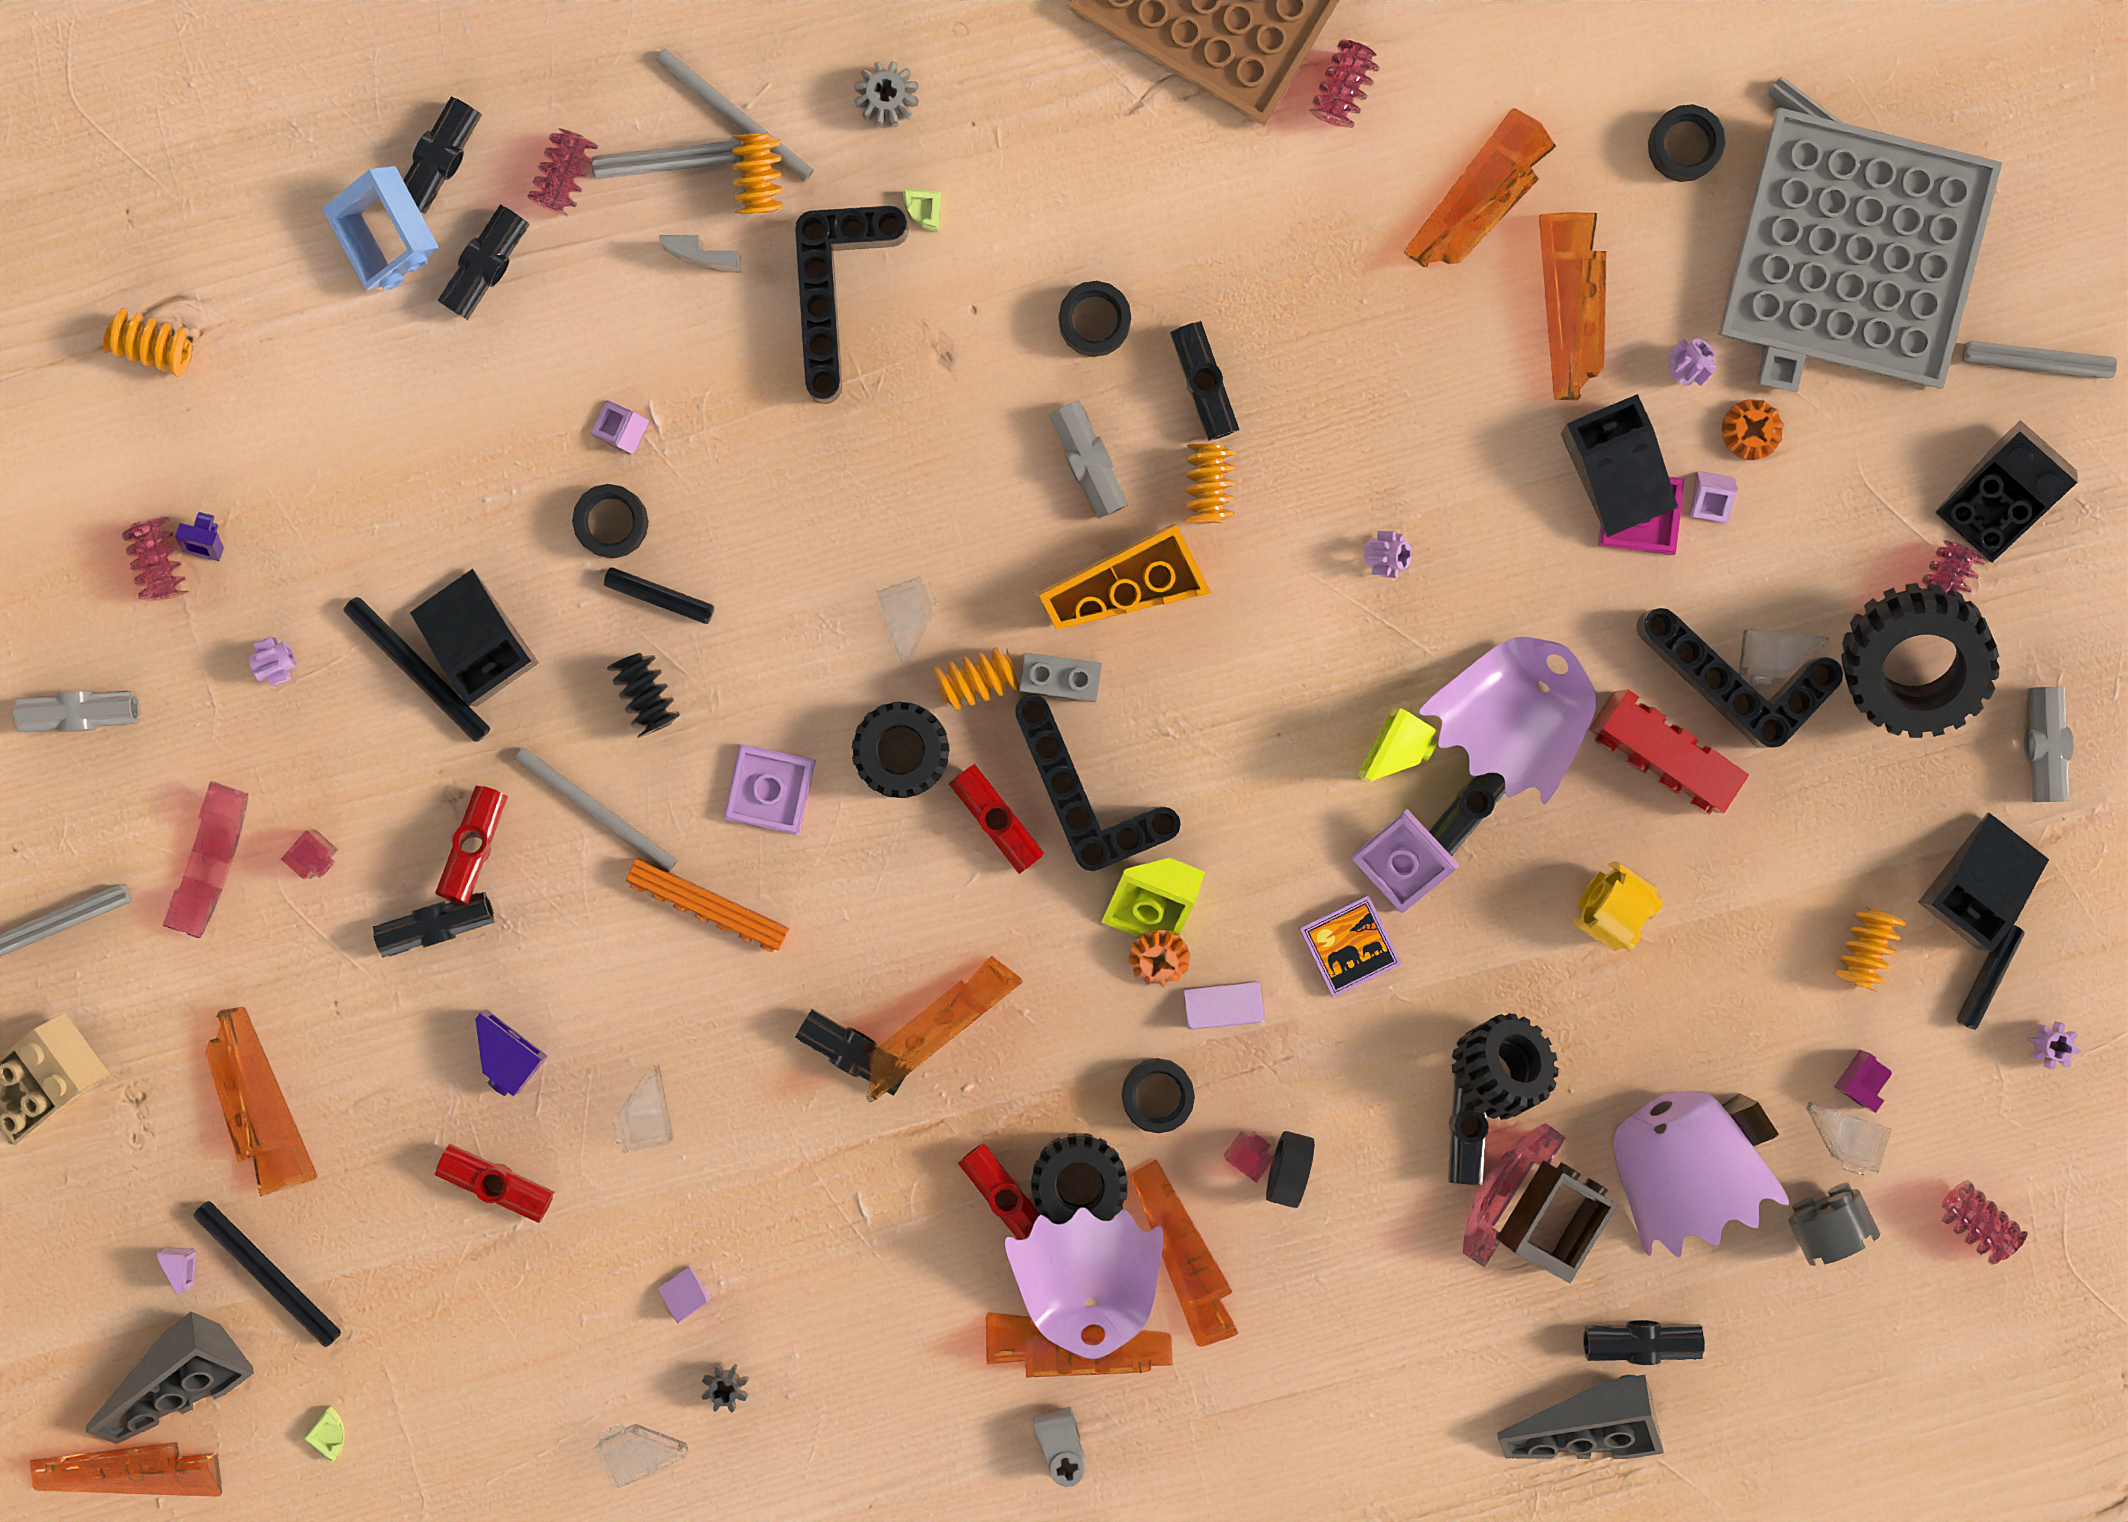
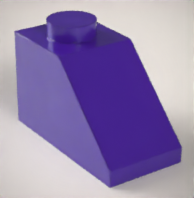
M485 1010L479 1013L475 1019L482 1073L490 1078L487 1083L496 1092L503 1096H506L508 1093L515 1096L521 1092L547 1058V1055L490 1011Z

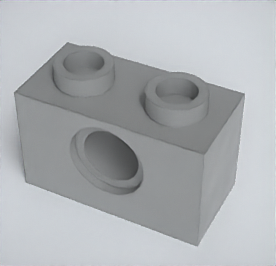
M1025 653L1020 692L1096 702L1102 663Z

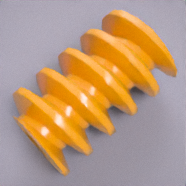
M731 134L732 138L743 141L742 145L732 149L733 154L743 157L742 161L733 164V169L744 173V176L733 180V185L745 188V192L734 196V200L744 203L745 208L737 210L735 213H771L782 208L783 203L781 201L772 199L773 195L782 192V186L771 183V180L782 176L780 170L771 167V164L781 161V155L770 152L771 148L781 145V140L769 136V134Z
M121 308L116 317L112 318L105 331L102 343L103 352H112L114 356L119 358L127 356L129 361L134 363L141 361L144 366L150 368L156 366L162 372L171 370L172 375L177 377L183 375L188 368L193 352L192 342L186 340L187 329L180 327L175 336H172V324L166 322L161 330L157 331V319L151 317L147 324L143 326V315L136 313L129 322L128 310Z
M1188 444V448L1196 450L1198 453L1187 457V462L1197 466V468L1188 471L1186 477L1196 481L1197 484L1188 486L1186 493L1197 497V499L1186 503V508L1196 512V514L1187 517L1185 522L1223 523L1224 519L1234 516V512L1223 508V504L1232 502L1235 499L1234 496L1224 493L1225 488L1235 485V481L1224 477V473L1235 470V466L1224 462V458L1235 455L1236 451L1220 444Z
M997 647L992 648V660L990 661L983 652L978 653L977 665H974L968 657L963 658V670H959L954 662L948 663V675H945L938 666L934 667L935 677L944 704L947 708V703L949 702L956 711L961 710V698L963 697L970 706H973L976 702V693H979L985 701L990 700V688H994L999 696L1005 695V683H1008L1014 691L1019 690V682L1008 649L1004 656Z
M1866 907L1869 909V912H1857L1855 916L1864 926L1851 927L1850 932L1859 940L1846 941L1845 946L1854 954L1840 957V961L1848 967V970H1836L1834 974L1841 980L1877 992L1871 987L1872 984L1885 983V979L1877 973V969H1890L1891 967L1889 963L1882 959V955H1895L1896 950L1889 946L1887 942L1888 940L1901 939V936L1892 928L1893 926H1905L1907 922L1890 914Z

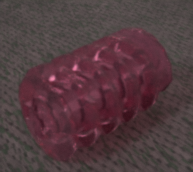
M1342 39L1337 46L1340 52L1333 54L1331 59L1333 66L1327 68L1325 72L1327 80L1322 81L1318 88L1322 95H1316L1312 103L1316 109H1310L1309 111L1313 116L1337 127L1353 128L1355 123L1347 117V114L1360 113L1361 109L1353 101L1354 99L1366 100L1368 95L1359 87L1360 85L1372 86L1374 81L1366 75V72H1378L1380 67L1372 61V58L1377 56L1372 49L1361 43Z
M558 128L562 133H551L549 136L550 142L557 148H545L543 152L545 157L551 162H540L538 165V169L546 177L537 176L532 181L541 191H529L527 197L534 204L545 209L569 216L563 211L564 207L577 206V203L568 196L569 193H581L583 190L574 182V179L587 178L588 176L579 166L580 164L593 163V160L585 154V150H598L599 146L580 134Z
M169 517L152 518L134 523L130 526L131 528L122 533L124 541L135 542L126 548V554L139 557L130 563V569L143 572L134 578L135 585L146 587L138 593V599L141 601H162L189 592L176 589V586L185 581L186 578L185 576L172 574V571L182 564L181 561H171L168 559V556L178 550L177 546H166L164 544V541L174 536L173 532L161 531L160 526L170 521Z
M1944 540L1943 542L1947 547H1939L1936 550V556L1941 561L1930 562L1929 569L1933 574L1924 575L1922 583L1926 587L1929 583L1941 585L1945 594L1951 589L1957 592L1971 593L1972 588L1964 581L1966 578L1978 579L1979 575L1971 567L1972 565L1985 566L1986 561L1973 550L1958 543Z
M1968 1180L1955 1186L1943 1200L1942 1208L1946 1212L1942 1217V1222L1949 1224L1955 1219L1958 1220L1953 1231L1959 1235L1968 1229L1969 1232L1965 1237V1242L1971 1245L1980 1240L1976 1252L1983 1255L1991 1250L1992 1252L1988 1257V1263L1991 1265L2009 1258L2023 1245L2027 1238L2028 1232L2020 1231V1225L2017 1222L2009 1221L2008 1214L2004 1211H1997V1205L1991 1200L1986 1201L1985 1194L1980 1190H1975L1974 1184Z

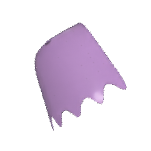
M1517 637L1497 645L1435 693L1420 708L1419 714L1423 716L1436 715L1441 718L1442 727L1438 739L1439 748L1458 745L1466 749L1469 756L1470 775L1479 776L1486 773L1502 775L1505 779V794L1507 797L1515 796L1528 788L1536 787L1540 791L1542 804H1546L1559 787L1592 723L1597 699L1596 691L1587 673L1568 647L1557 642L1538 638ZM1551 654L1561 656L1567 662V673L1557 674L1548 667L1547 657ZM1542 681L1550 690L1545 693L1541 692L1537 688L1538 682Z
M1703 1091L1674 1092L1659 1096L1622 1122L1614 1134L1613 1147L1618 1171L1639 1237L1648 1256L1652 1254V1243L1655 1239L1661 1241L1677 1257L1681 1256L1683 1240L1689 1235L1698 1236L1711 1245L1718 1246L1721 1241L1722 1229L1729 1220H1739L1751 1228H1758L1759 1203L1762 1199H1772L1782 1205L1789 1204V1199L1779 1181L1733 1118L1716 1099ZM1665 1102L1672 1103L1670 1109L1663 1114L1657 1116L1650 1115V1112L1659 1104ZM1666 1124L1667 1129L1664 1133L1657 1134L1655 1132V1127Z
M1079 1208L1073 1217L1064 1224H1054L1045 1216L1040 1215L1037 1217L1028 1238L1024 1240H1015L1013 1237L1005 1238L1004 1243L1007 1257L1028 1313L1038 1330L1054 1344L1076 1355L1089 1359H1098L1127 1343L1140 1333L1146 1324L1154 1303L1163 1248V1230L1161 1226L1154 1227L1151 1231H1142L1137 1227L1132 1216L1125 1209L1121 1210L1113 1220L1102 1221L1091 1214L1086 1208ZM1088 1298H1095L1098 1305L1086 1307L1085 1301ZM1095 1324L1102 1327L1105 1331L1104 1340L1098 1345L1085 1344L1081 1339V1332L1086 1326Z

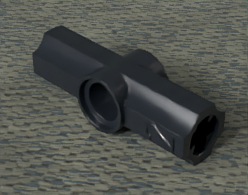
M452 96L447 101L433 129L425 132L418 141L412 156L414 162L403 180L416 206L423 214L427 213L444 181L451 179L458 170L464 156L463 148L482 116L480 112L470 105Z
M500 204L479 238L475 237L463 250L458 261L459 268L447 284L438 302L468 321L488 288L494 287L503 277L510 262L508 257L530 224L518 214Z
M1202 322L1190 323L1171 331L1170 336L1187 381V390L1193 398L1208 442L1239 431V426L1223 384L1222 372L1216 364ZM1207 372L1215 379V386L1211 390H1200L1194 383V377L1198 373Z
M1498 773L1474 776L1467 786L1459 790L1456 799L1428 831L1451 856H1453L1483 818L1492 813L1495 804L1505 793L1504 777ZM1473 791H1478L1484 798V806L1476 813L1471 812L1466 805V798Z
M486 892L472 894L468 905L455 902L445 903L443 901L414 910L411 915L373 926V937L382 958L390 957L418 946L425 948L456 938L457 934L495 923L494 911Z
M813 1008L795 1036L800 1042L829 1057L828 1060L842 1071L854 1077L861 1076L893 1096L911 1066L894 1055L877 1047V1043L865 1034L851 1027L845 1028Z
M1454 1074V1081H1455V1080L1458 1079V1078H1457V1074ZM1454 1082L1452 1115L1449 1120L1451 1141L1448 1182L1482 1185L1485 1137L1489 1129L1486 1111L1482 1113L1473 1109L1474 1104L1471 1101L1467 1103L1464 1100L1462 1088L1457 1089ZM1473 1115L1478 1123L1477 1130L1471 1135L1464 1136L1460 1131V1122L1465 1116Z
M1633 1320L1626 1322V1325L1585 1326L1583 1347L1585 1358L1588 1361L1627 1360L1631 1364L1655 1365L1661 1363V1360L1703 1359L1705 1338L1700 1324L1661 1325V1323L1656 1321Z

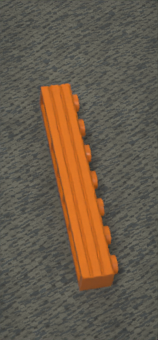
M640 858L635 859L626 878V881L631 883L629 887L639 892H643L644 889L652 892V898L661 902H665L667 899L674 903V908L685 913L687 909L696 913L695 917L707 923L710 919L718 923L717 928L728 933L732 929L740 933L739 938L750 943L752 940L761 943L760 947L772 953L774 949L777 951L781 949L790 930L789 927Z

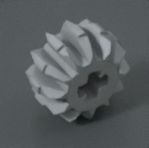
M875 62L876 74L873 75L870 71L864 69L861 75L867 83H855V91L861 94V96L855 99L856 107L865 108L862 116L866 121L872 119L877 114L876 125L879 128L884 126L886 118H890L893 127H898L897 115L900 114L909 120L912 114L906 106L914 107L919 104V99L912 95V93L919 89L916 81H908L911 73L907 68L896 74V62H890L888 71H883L882 64ZM884 88H892L893 96H895L894 98L889 96L888 102L881 101L880 94L878 93L880 90L882 93H885Z

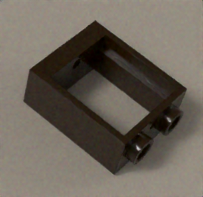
M1543 1160L1496 1239L1514 1253L1562 1280L1571 1283L1618 1204L1605 1197L1608 1189L1594 1180L1588 1178L1584 1184L1578 1180L1581 1173L1565 1163L1560 1162L1558 1167H1555ZM1563 1183L1586 1197L1551 1253L1528 1239Z

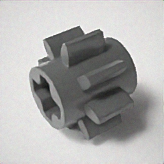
M718 1363L715 1366V1378L705 1375L702 1380L704 1384L710 1386L709 1390L703 1393L702 1399H711L714 1403V1412L720 1406H727L732 1413L736 1408L735 1399L746 1401L748 1394L740 1389L741 1386L748 1382L749 1378L748 1376L740 1378L736 1373L737 1364H734L730 1370H723L722 1366ZM721 1381L726 1386L733 1385L729 1395H727L725 1390L718 1391L717 1388Z

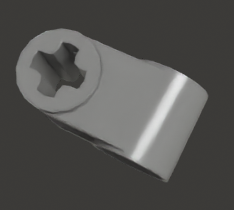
M1071 1406L1033 1417L1037 1437L1044 1451L1053 1480L1064 1487L1076 1485L1083 1478L1086 1463L1080 1443L1078 1426ZM1063 1458H1068V1461L1072 1464L1077 1463L1074 1465L1073 1473H1068L1066 1468L1059 1469Z

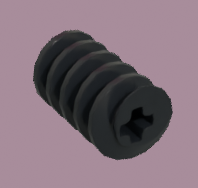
M642 653L628 656L607 667L608 671H620L612 680L614 685H626L619 693V698L622 700H633L626 706V713L639 714L631 722L632 727H645L637 738L644 737L671 725L680 716L679 711L667 712L666 710L674 702L673 697L661 698L660 696L668 687L667 683H654V680L662 673L661 669H648V666L656 659L655 655L643 656Z

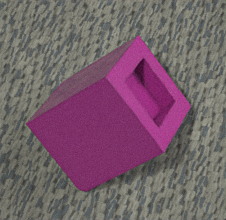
M1859 1050L1834 1087L1863 1108L1876 1113L1884 1102L1877 1095L1892 1075V1072L1878 1062L1871 1053Z

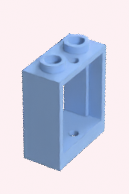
M396 166L369 169L322 208L365 290L382 287L384 291H388L401 285L404 282L403 276L406 273L425 266L429 262L427 257L439 248ZM379 198L407 248L405 252L390 264L387 263L361 214Z

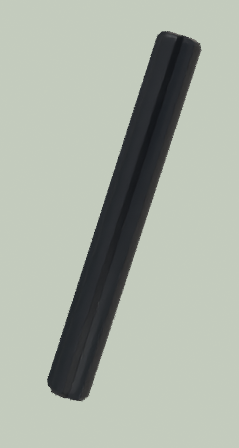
M355 597L346 604L343 609L344 613L473 741L479 742L489 733L490 727L361 598Z
M207 1201L195 1211L194 1219L323 1347L330 1346L340 1336V1329L212 1202Z

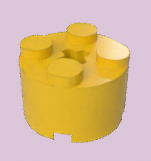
M1613 861L1608 864L1613 869L1606 875L1599 871L1582 893L1576 908L1582 911L1580 919L1573 916V924L1613 951L1621 948L1630 951L1638 944L1642 935L1640 930L1647 919H1652L1660 911L1663 900L1657 896V888L1618 861Z

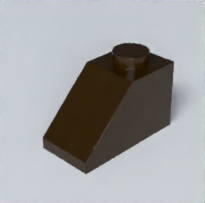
M1739 1093L1722 1104L1752 1146L1774 1139L1779 1135L1759 1102Z

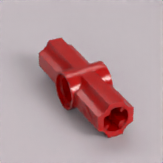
M975 763L948 783L1018 874L1045 855L1044 851ZM992 808H1001L1008 816L1007 825L1000 830L992 829L986 823L987 812Z
M475 786L460 828L453 835V846L435 891L436 895L458 904H469L482 866L490 856L491 842L508 800L507 795L486 786ZM475 837L482 840V844L477 851L468 853L462 850V845L468 838Z
M983 1142L967 1153L958 1162V1165L987 1200L992 1212L1001 1218L1017 1240H1024L1029 1237L1037 1217L1041 1214H1039L1031 1201L1023 1193L1020 1184L1013 1180ZM1002 1189H1010L1016 1194L1017 1201L1010 1207H1003L997 1203L995 1199L996 1194Z
M449 1144L442 1154L434 1174L476 1194L483 1202L496 1203L537 1223L542 1221L555 1191L513 1173L506 1165L494 1164L452 1144ZM489 1174H494L501 1178L503 1181L502 1192L496 1193L488 1188L486 1179Z

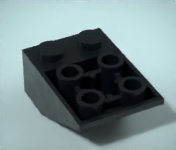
M1638 394L1566 424L1560 435L1607 538L1678 508L1654 428Z
M2020 420L1987 452L1935 513L1993 563L2078 483L2077 470Z
M474 569L462 575L410 612L446 676L467 706L477 707L539 663Z
M1987 812L1918 903L1976 949L1993 952L2017 921L2049 859L1990 812Z

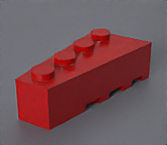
M1629 689L1613 691L1589 728L1590 731L1597 735L1594 741L1611 752L1618 748L1629 757L1626 762L1637 770L1646 773L1650 769L1661 777L1658 783L1669 791L1678 794L1682 790L1693 798L1690 804L1707 815H1710L1712 811L1715 813H1725L1749 774L1711 747L1704 745L1701 748L1696 745L1699 740L1686 729L1674 724L1671 727L1664 724L1666 715L1656 708H1650L1642 703L1639 705L1635 704L1639 696Z

